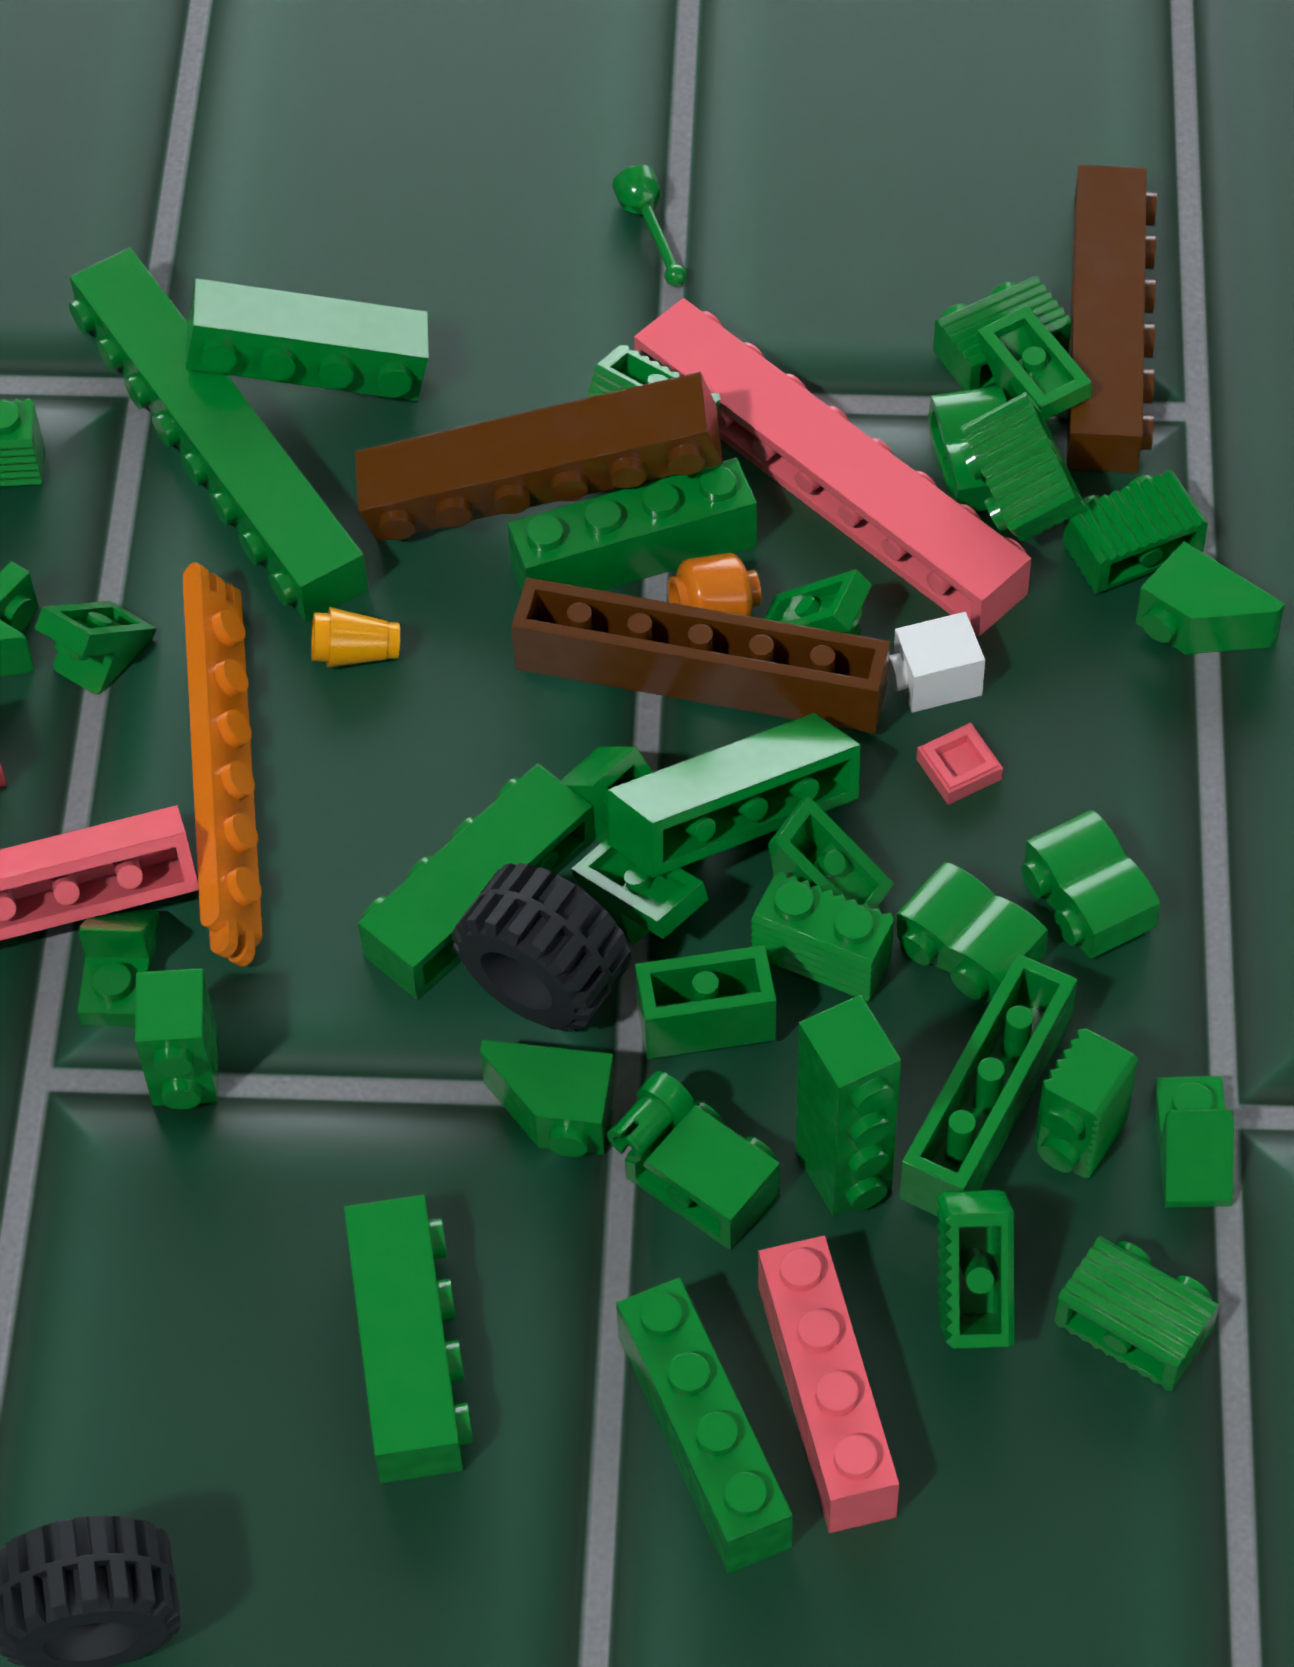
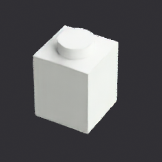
M966 612L895 629L894 654L889 656L888 676L895 692L904 691L912 713L982 696L985 658Z

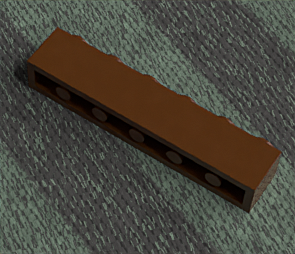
M1078 165L1073 215L1070 318L1072 324L1069 355L1092 381V397L1068 409L1066 456L1068 470L1137 474L1140 451L1152 449L1154 415L1143 414V404H1152L1154 369L1144 368V358H1153L1155 323H1144V313L1153 314L1155 305L1156 279L1145 278V269L1154 270L1156 235L1146 234V226H1155L1157 192L1146 191L1147 168Z
M701 371L355 451L358 511L378 542L388 539L402 540L412 536L414 533L441 527H460L472 520L494 515L518 514L530 507L552 502L575 501L583 498L585 495L614 488H633L645 481L676 474L691 475L701 471L703 468L723 464L716 403Z
M527 577L511 626L516 670L795 720L815 713L834 727L873 734L877 732L888 686L890 641Z

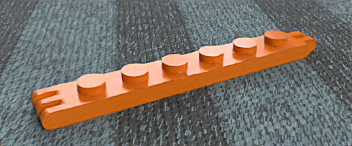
M194 562L183 573V597L200 921L203 926L209 929L211 951L223 958L228 957L230 962L240 967H245L252 962L255 956V947L258 946L262 939L260 901L262 890L258 869V833L255 820V782L252 772V731L249 723L247 691L249 681L246 674L244 643L246 633L243 625L242 594L240 589L230 583L225 584L224 579L215 573H209L207 568Z

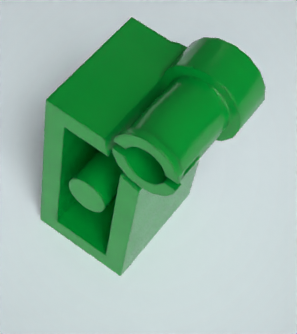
M661 1071L654 1072L637 1091L638 1101L616 1126L608 1131V1140L620 1154H623L628 1146L632 1148L625 1158V1175L628 1180L731 1251L780 1194V1163L770 1148L754 1137L744 1139L725 1126L722 1118L713 1108L704 1102L694 1101L689 1091L674 1077Z

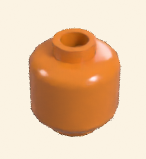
M733 553L686 559L680 564L676 576L670 577L668 580V600L670 603L749 617L752 615V607L760 606L761 586L756 571H747L741 559Z

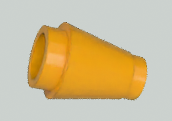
M329 607L328 613L314 612L311 637L312 661L326 662L327 668L381 661L386 660V658L398 659L400 650L399 622H388L387 620Z

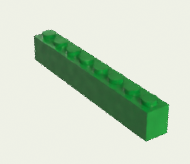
M131 247L69 276L75 301L69 303V310L77 327L84 335L91 332L97 339V349L107 368L111 372L119 369L123 374L126 390L138 409L147 407L151 412L154 428L163 444L167 448L175 445L179 450L182 465L191 482L195 486L204 484L210 492V502L219 520L225 526L233 523L239 531L241 546L250 562L254 566L262 563L270 573L268 575L269 582L282 605L288 606L293 604L307 623L313 620L314 612L326 613L329 611V607L336 608L369 591L363 553L228 375L185 369L187 321Z

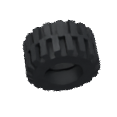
M509 863L498 869L452 931V939L455 942L453 946L456 954L462 960V964L488 994L521 1017L553 1030L559 1029L564 1032H573L574 1029L581 1030L587 1025L630 966L629 961L632 958L624 933L616 925L615 920L596 900L575 884L555 873L525 863H518L517 865Z
M121 1516L76 1517L29 1530L6 1542V1546L0 1548V1653L2 1656L8 1657V1661L15 1665L25 1667H114L136 1660L164 1646L172 1640V1636L178 1633L181 1627L171 1540L168 1533L162 1528H157L154 1523Z

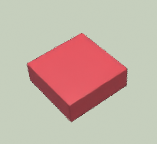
M972 723L917 747L916 760L948 805L1002 780L1003 767Z

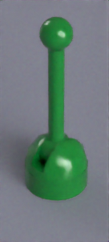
M643 164L628 167L614 178L612 189L619 204L627 212L643 215L667 268L664 274L665 280L669 285L679 287L685 283L687 271L682 265L676 263L653 211L661 197L660 183L652 167Z

